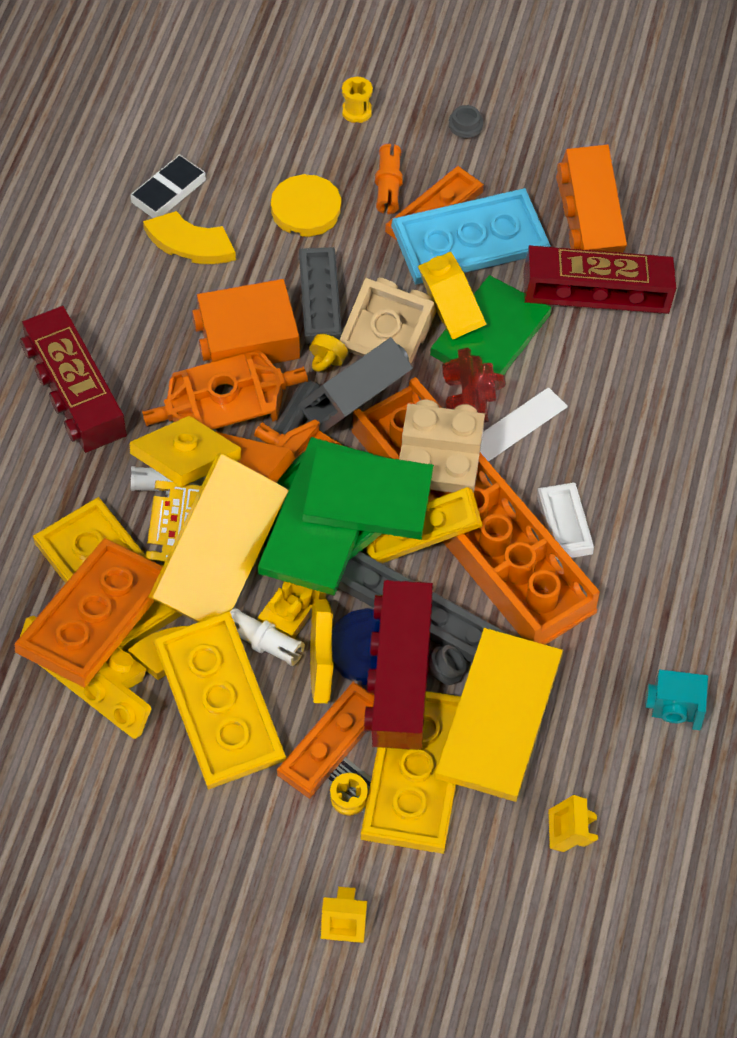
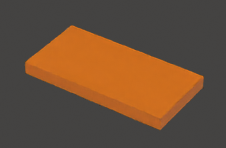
M104 538L15 642V653L85 688L154 603V600L148 596L163 566Z

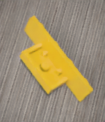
M32 615L26 618L21 635L37 617ZM117 647L85 688L41 666L131 738L136 739L142 735L151 706L129 688L143 681L147 668L132 658L129 653Z

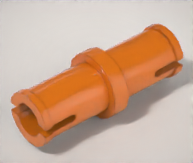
M384 144L379 148V170L375 173V184L378 186L376 209L380 213H384L385 203H388L387 214H393L399 210L398 196L399 187L403 184V174L400 171L401 148L395 144L393 155H390L391 144Z

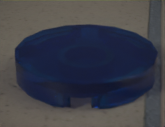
M364 608L351 611L339 619L332 629L333 666L342 677L350 681L352 679L361 681L362 685H367L369 669H377V656L370 655L372 631L380 632V619H374V609Z

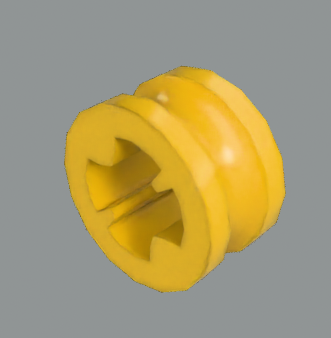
M344 773L336 777L330 788L332 806L337 812L347 816L356 815L363 811L368 799V788L364 779L354 773ZM349 787L356 788V796H359V798L351 797L349 802L342 800V793H339V791L347 792Z

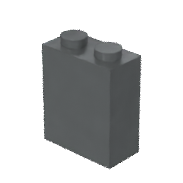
M390 337L324 383L297 405L309 421L317 420L320 422L319 431L324 433L412 370L413 367L409 362L408 354L402 346L396 344L393 338Z

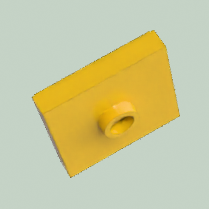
M191 416L182 418L130 442L131 455L180 487L206 476L216 455L219 453L235 461L241 459V448Z

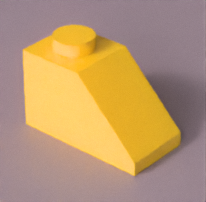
M451 251L444 255L436 256L418 266L427 294L432 298L431 301L434 302L437 313L452 340L486 325L464 272Z

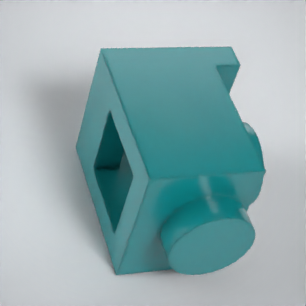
M659 669L655 684H648L645 708L652 709V717L662 718L666 722L675 724L685 721L692 722V730L700 731L706 714L708 675Z

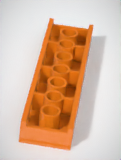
M414 377L409 380L408 387L363 412L360 409L353 412L352 433L369 453L386 458L399 459L407 405L416 404L420 401L419 397L421 400H432L438 405L439 403L420 381ZM480 452L474 497L483 526L442 542L521 638L546 645L596 614L600 591ZM485 474H486V475L488 476V478L490 479L492 485H491V484L489 483V481L487 480ZM430 490L428 502L453 492ZM509 502H510L511 505L513 506L515 512H514V511L512 510V508L510 507ZM532 529H533V530L535 531V533L537 534L538 539L535 537V535H534ZM555 556H556V557L559 559V561L561 562L562 567H561V566L559 565V563L557 562ZM579 584H580V585L583 587V589L585 590V592H586V594H587V597H586V595L583 593V591L581 590Z

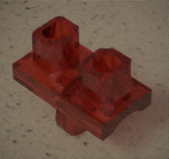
M470 348L459 349V358L442 364L445 382L449 386L458 384L462 386V394L447 397L446 408L455 410L458 405H470L476 408L478 413H485L484 423L489 422L487 402L497 400L496 390L505 387V376L494 373L492 363L482 364V358L471 355Z

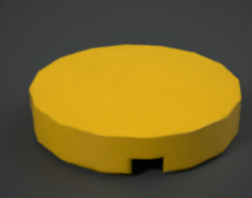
M297 175L279 183L273 191L271 213L274 222L283 231L290 234L291 231L298 232L300 236L305 237L320 235L333 228L338 221V216L341 213V197L338 189L329 180L317 175Z

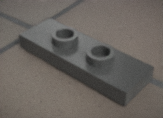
M335 247L299 249L305 344L312 343L317 334H327L340 340L342 329Z

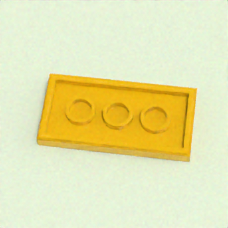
M222 453L217 454L148 597L197 623L231 611L289 490Z
M99 497L33 535L35 545L65 583L104 538L143 557L146 556ZM154 601L118 647L123 651L128 650L135 643L157 632L181 617L182 614Z
M230 611L153 639L208 790L285 761V753Z
M483 629L436 770V779L517 802L562 658V649L491 629Z
M426 691L422 750L377 748L361 829V840L444 854L456 784L436 779V770L461 698L460 696Z

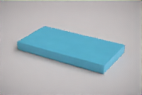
M525 188L393 218L391 224L415 285L423 283L418 269L419 265L450 251L462 271L466 273L525 259L529 245L551 247Z

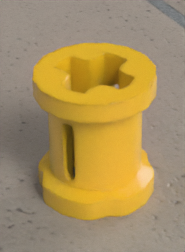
M351 77L342 85V95L345 98V102L342 105V115L351 123H363L372 115V105L369 102V98L372 96L373 87L369 80L364 77Z

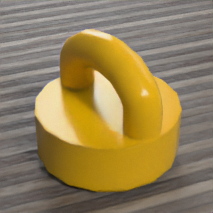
M317 334L309 346V350L315 356L311 365L315 372H321L331 364L334 366L342 365L348 354L345 344L327 334Z

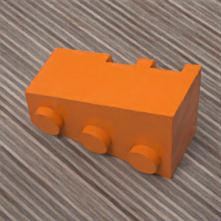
M609 144L566 149L562 162L557 165L556 179L563 202L564 214L570 228L569 242L571 249L623 253L627 242Z

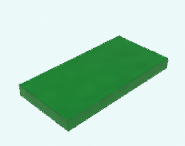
M311 437L258 565V574L335 596L360 530L303 522V510L316 447L373 456L378 455Z

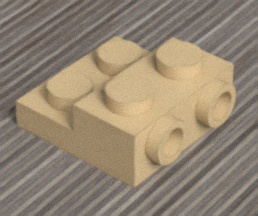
M365 278L340 341L345 344L348 352L363 357L392 337L396 344L404 348L408 354L409 362L412 364L420 343H424L437 312L434 302L431 301L432 298L418 290H411L410 293L399 290L395 283L384 278H377V281Z
M420 400L416 404H408L399 460L434 465L430 490L455 492L469 487L474 493L485 413H478L476 408L470 405H458L455 410L439 408V405L432 400Z

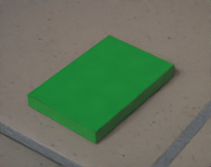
M489 275L473 294L486 325L453 340L447 329H445L432 345L430 356L493 389L551 314V307L546 304L524 303L523 292Z
M316 447L303 510V522L422 540L434 465Z

